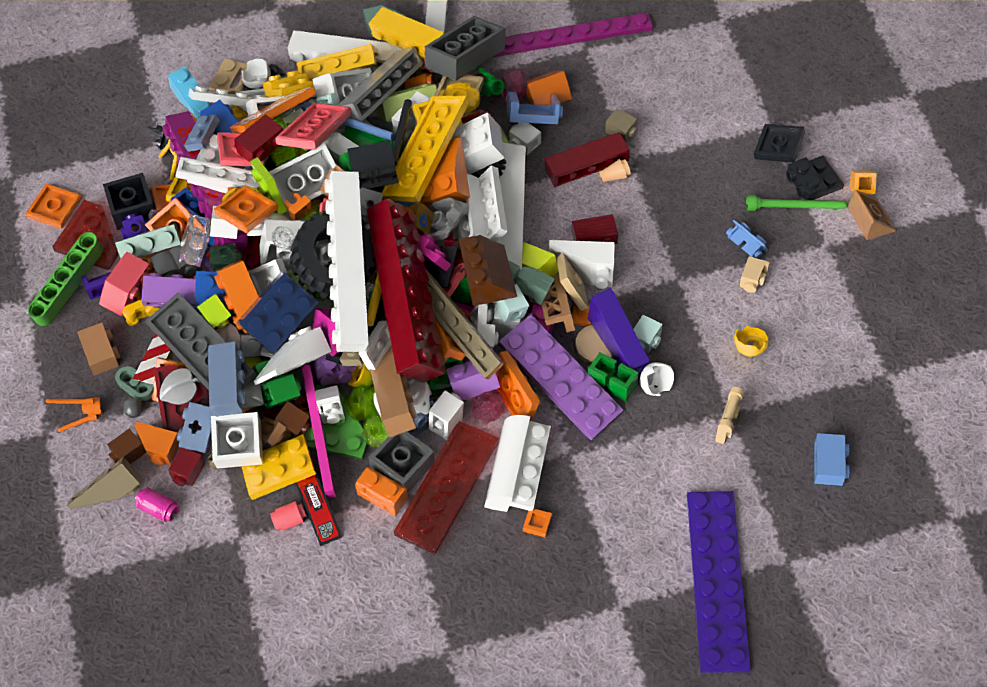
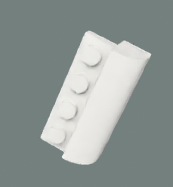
M491 165L479 178L467 173L470 198L461 201L467 204L468 211L457 224L459 239L482 235L500 243V238L508 232L498 168Z
M513 415L505 419L487 492L485 508L507 512L509 506L529 511L533 510L551 426L529 421L530 416Z

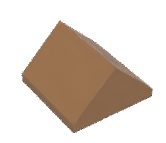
M856 189L852 192L848 209L866 240L896 231L877 198Z

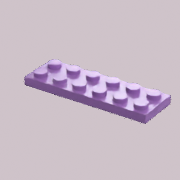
M531 314L498 342V345L504 351L508 350L511 357L516 360L517 365L590 440L623 411L611 396Z

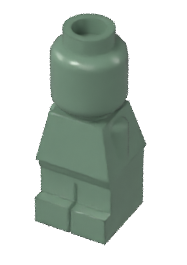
M508 260L513 281L515 282L514 285H518L522 294L535 299V302L542 304L555 278L534 268L522 267L520 270L519 265Z

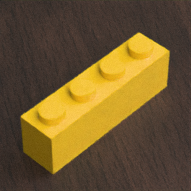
M383 7L369 22L374 38L386 41L390 45L398 46L402 49L415 47L418 55L425 59V46L445 34L440 30Z

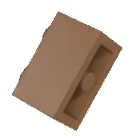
M103 323L77 332L94 376L119 367L117 359L121 358L116 346L112 347L110 342H113L114 338L110 329L105 330Z

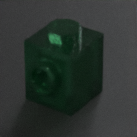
M235 243L209 247L210 266L213 272L236 261H243L242 251L238 252Z

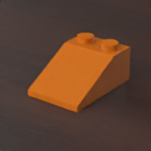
M458 137L450 140L420 200V203L426 207L432 205L433 202L446 198L458 201L470 198L462 138Z

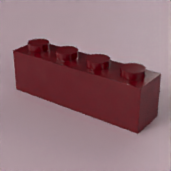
M620 132L546 157L545 171L553 186L557 187L597 173L619 159L621 161L625 159L628 162L630 149Z

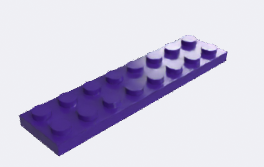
M687 492L700 673L750 672L734 492Z

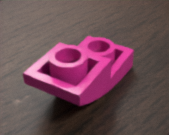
M426 233L423 236L420 235L422 253L441 269L447 271L451 264L445 260L446 255L440 251L441 248L434 244L436 240Z

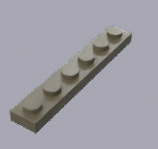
M425 268L429 278L428 286L433 298L432 306L437 321L481 375L489 380L504 365V362Z

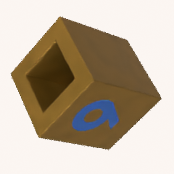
M420 202L406 206V208L414 211L417 217L418 233L422 236L424 233L429 235L434 213Z

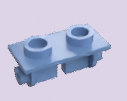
M733 220L735 227H730L727 230L728 239L739 247L745 241L746 244L742 247V250L757 259L762 256L763 253L761 251L763 249L768 252L765 245L767 242L758 234L756 236L750 233L751 229L745 223L741 222L739 224Z

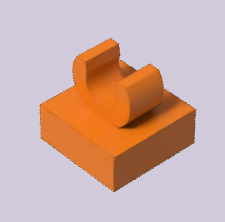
M294 193L293 197L297 201L296 203L291 204L288 200H285V206L289 210L290 218L293 221L300 220L312 210L311 200L306 195L301 198L299 194Z

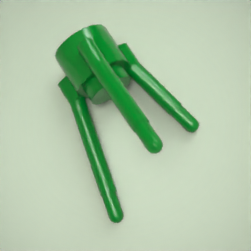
M480 66L475 68L487 77L484 82L485 91H480V95L490 97L491 94L500 95L503 92L505 86L502 80L495 78L494 75L488 73Z

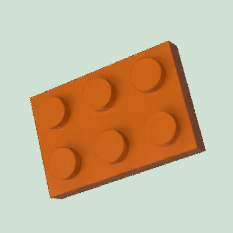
M508 350L500 352L499 358L504 362V365L496 372L500 388H497L496 391L512 416H530L529 421H532L540 403L539 397L530 387L526 376L522 374L516 360L511 357Z

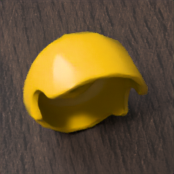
M747 325L741 331L736 329L734 343L738 352L745 356L753 357L766 351L769 338L764 330Z
M365 363L363 366H356L352 373V379L348 383L356 389H365L373 384L371 372Z

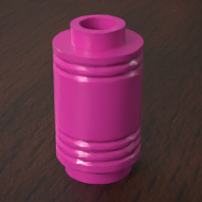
M149 487L140 490L136 495L135 502H137L136 507L164 522H172L174 518L171 514H177L179 511V505H177L175 500Z

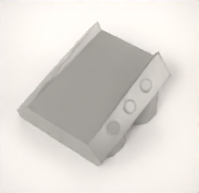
M446 198L429 205L427 208L434 213L429 235L436 241L448 238L468 211L467 204L452 198Z

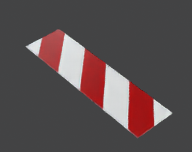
M155 334L133 377L134 380L154 384L153 368H156V360L158 357L166 359L171 350L157 334Z

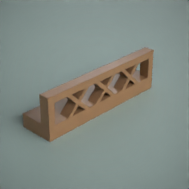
M558 272L553 276L555 278L552 283L553 286L548 290L541 304L546 325L564 321L567 332L575 331L567 293L560 282ZM551 296L557 298L553 303L547 301ZM554 310L561 312V314L549 316Z

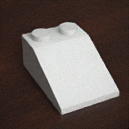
M371 68L329 73L313 78L317 98L335 93L337 103L339 104L372 74Z
M549 241V252L555 254L556 260L557 256L564 253L584 283L600 289L612 287L614 242Z
M311 326L289 336V341L279 347L254 380L255 385L332 352L321 327L312 330Z

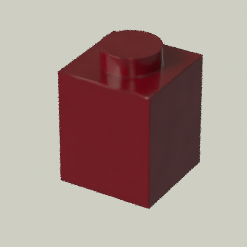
M181 447L168 471L175 484L179 486H185V484L193 486L205 463L201 454Z

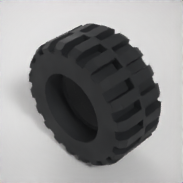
M326 210L323 211L322 215L320 213L312 215L310 220L307 219L302 224L290 250L292 252L290 264L294 265L292 272L294 276L299 275V284L301 286L306 284L309 287L308 292L311 294L314 291L320 293L319 297L323 299L330 296L333 278H329V269L318 261L314 247L319 241L331 239V235H327V222L330 221V214H326ZM361 219L365 284H367L377 265L370 228L367 230L365 227L367 223Z

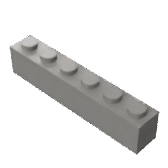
M415 47L396 51L337 106L350 107L352 115L349 118L362 122L423 64Z

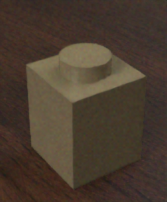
M616 108L606 120L605 133L613 135L620 132L624 141L627 142L630 138L633 139L638 132L637 118Z

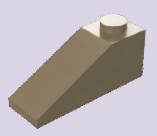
M122 457L71 497L67 507L74 509L119 499L126 494L130 496L140 488L141 476Z

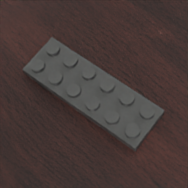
M178 292L145 322L209 390L208 346L227 342ZM245 361L241 363V370L243 369L245 374V383H242V389L258 376Z

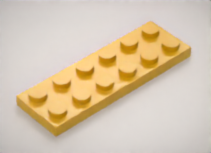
M466 96L431 97L395 166L398 183L385 186L382 192L384 200L388 198L399 202H420L469 104Z

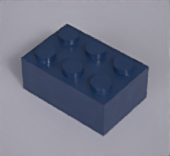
M280 272L236 323L269 352L274 354L317 305L318 301L285 272Z

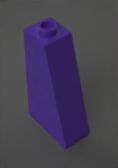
M609 288L592 296L587 319L614 360L617 361L618 366L622 363L637 371L639 378L643 369L649 364V359L613 290Z

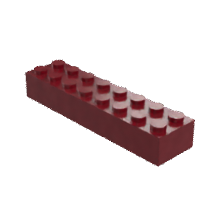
M387 198L367 208L366 211L396 373L424 383L446 372L444 367L445 359L440 347L441 339L437 332V318L432 306L433 298L428 286L429 278L424 266L425 258L421 251V237L417 230V217L414 211Z

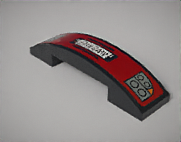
M317 474L295 482L320 546L342 538Z

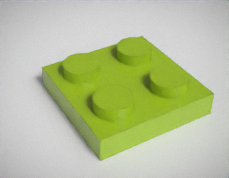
M258 157L251 160L250 163L253 170L250 172L255 182H258L260 185L257 187L258 190L265 197L277 203L278 210L276 211L279 215L287 212L274 178Z

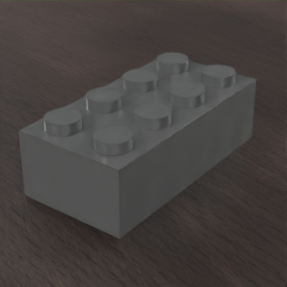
M472 16L425 46V68L457 81L505 49V28L477 16Z

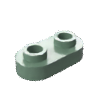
M126 366L120 368L115 375V379L121 389L139 401H147L152 398L153 384L134 380L133 377L137 370L133 367ZM126 378H131L129 382L124 381ZM142 389H147L146 392L140 393Z

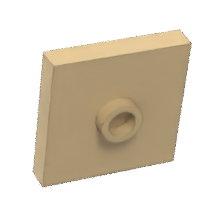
M563 253L557 256L560 282L579 310L583 311L588 308L584 283Z

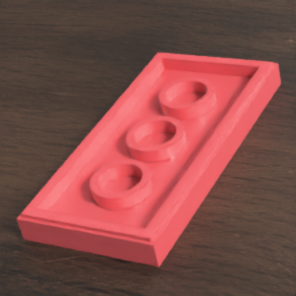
M313 103L276 137V145L316 150L352 115L351 108Z

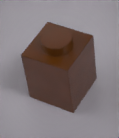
M288 401L274 420L284 425L286 430L295 436L299 432L304 434L311 424L307 421L310 416Z
M130 428L107 444L111 451L108 456L114 464L122 457L129 464H132L147 453L143 443Z

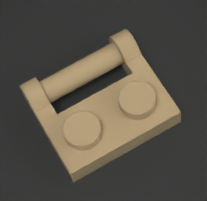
M224 59L209 86L210 91L216 92V89L228 90L229 94L235 95L236 92L243 91L245 85L242 82V77L236 87L232 88L240 72L246 71L247 63Z
M732 387L722 419L718 425L715 442L724 444L726 437L731 438L734 429L732 420L738 418L741 406L737 405L744 395L743 389L739 387Z

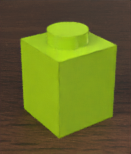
M216 294L197 306V309L212 328L217 326L218 329H221L230 322L227 318L231 314Z

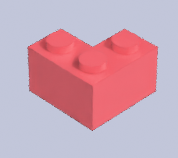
M126 251L105 280L99 304L122 316L123 308L136 301L134 298L139 291L138 286L140 283L143 284V276H149L147 272L149 263Z

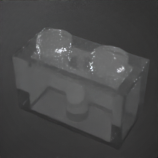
M190 214L180 244L179 263L200 267L210 238L211 219Z

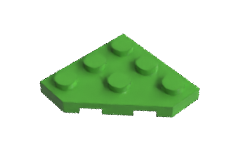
M316 384L315 389L320 390L328 388L329 386H322ZM340 393L345 419L334 424H323L322 422L327 452L363 460L369 438ZM311 423L303 435L307 440L309 449L317 450Z

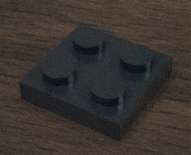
M764 124L754 151V158L758 160L795 162L805 134V128L801 126Z

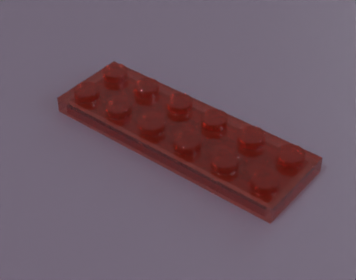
M458 421L396 526L394 536L436 555L498 445L499 438Z

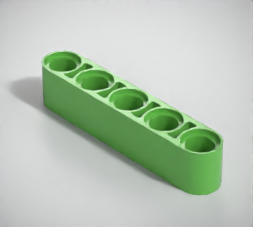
M86 232L78 238L30 304L28 313L38 325L46 326L56 318L82 282L81 276L87 275L101 256L103 246L95 234Z

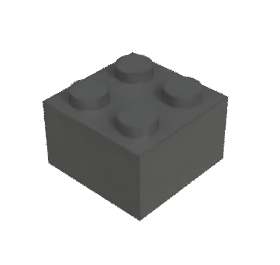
M406 431L392 437L388 436L369 456L370 468L406 487L408 493L435 464L434 451Z

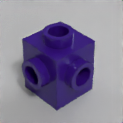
M138 214L125 217L126 220L122 221L123 227L120 228L123 239L150 231L145 226L149 220H144L143 216H138ZM138 225V231L134 232L131 230V227Z

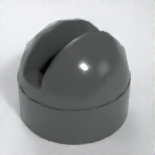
M131 399L124 402V412L128 417L136 418L141 414V401Z

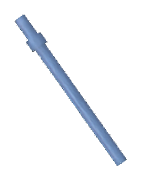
M302 102L295 107L305 111L313 103ZM348 118L342 123L390 141L395 139V133L352 118Z

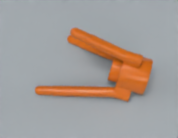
M100 397L46 399V403L82 404L83 414H88L87 417L58 428V432L88 421L97 420V415L102 414Z

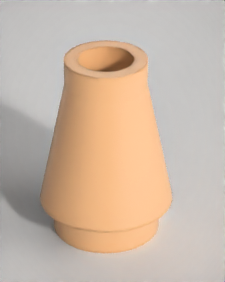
M619 159L607 168L599 171L603 183L607 181L626 179L628 175H631L627 161Z

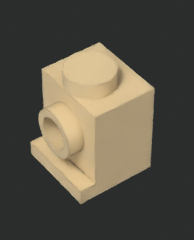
M749 256L741 276L740 287L750 293L756 292L758 285L763 286L770 262Z

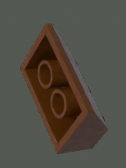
M482 235L458 239L473 306L517 297L503 244Z

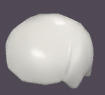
M253 59L247 62L246 71H241L242 82L250 89L262 88V82L269 81L268 77H271L268 63L264 59Z
M661 362L648 364L640 376L642 389L646 394L661 396V392L669 391L674 381V371L671 366Z

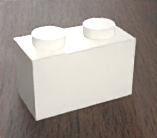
M444 391L429 410V430L446 440L449 439L463 420L464 402L458 395Z

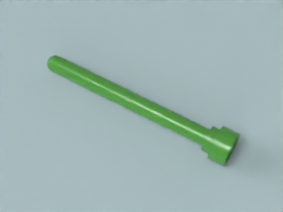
M747 195L746 197L747 211H756L760 207L845 209L847 207L846 201L761 199L756 195Z

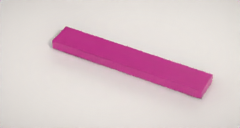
M310 364L303 365L301 369L324 492L328 499L335 498L336 494L322 420L316 403L313 373Z

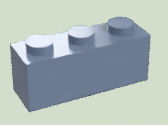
M235 342L208 346L209 407L216 417L243 413V404L246 403L245 392L242 390V383H245V374L243 369L241 370V363H244V353L242 349L239 350Z

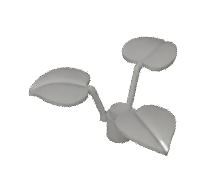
M229 323L221 329L217 328L215 330L227 343L235 342L239 350L241 349L240 334L234 325ZM181 368L174 370L165 378L161 385L160 400L177 405L188 403L197 393L195 382H201L198 378H193L192 372L189 369ZM253 380L242 389L246 396V403L243 404V408L264 405L261 383L255 385Z

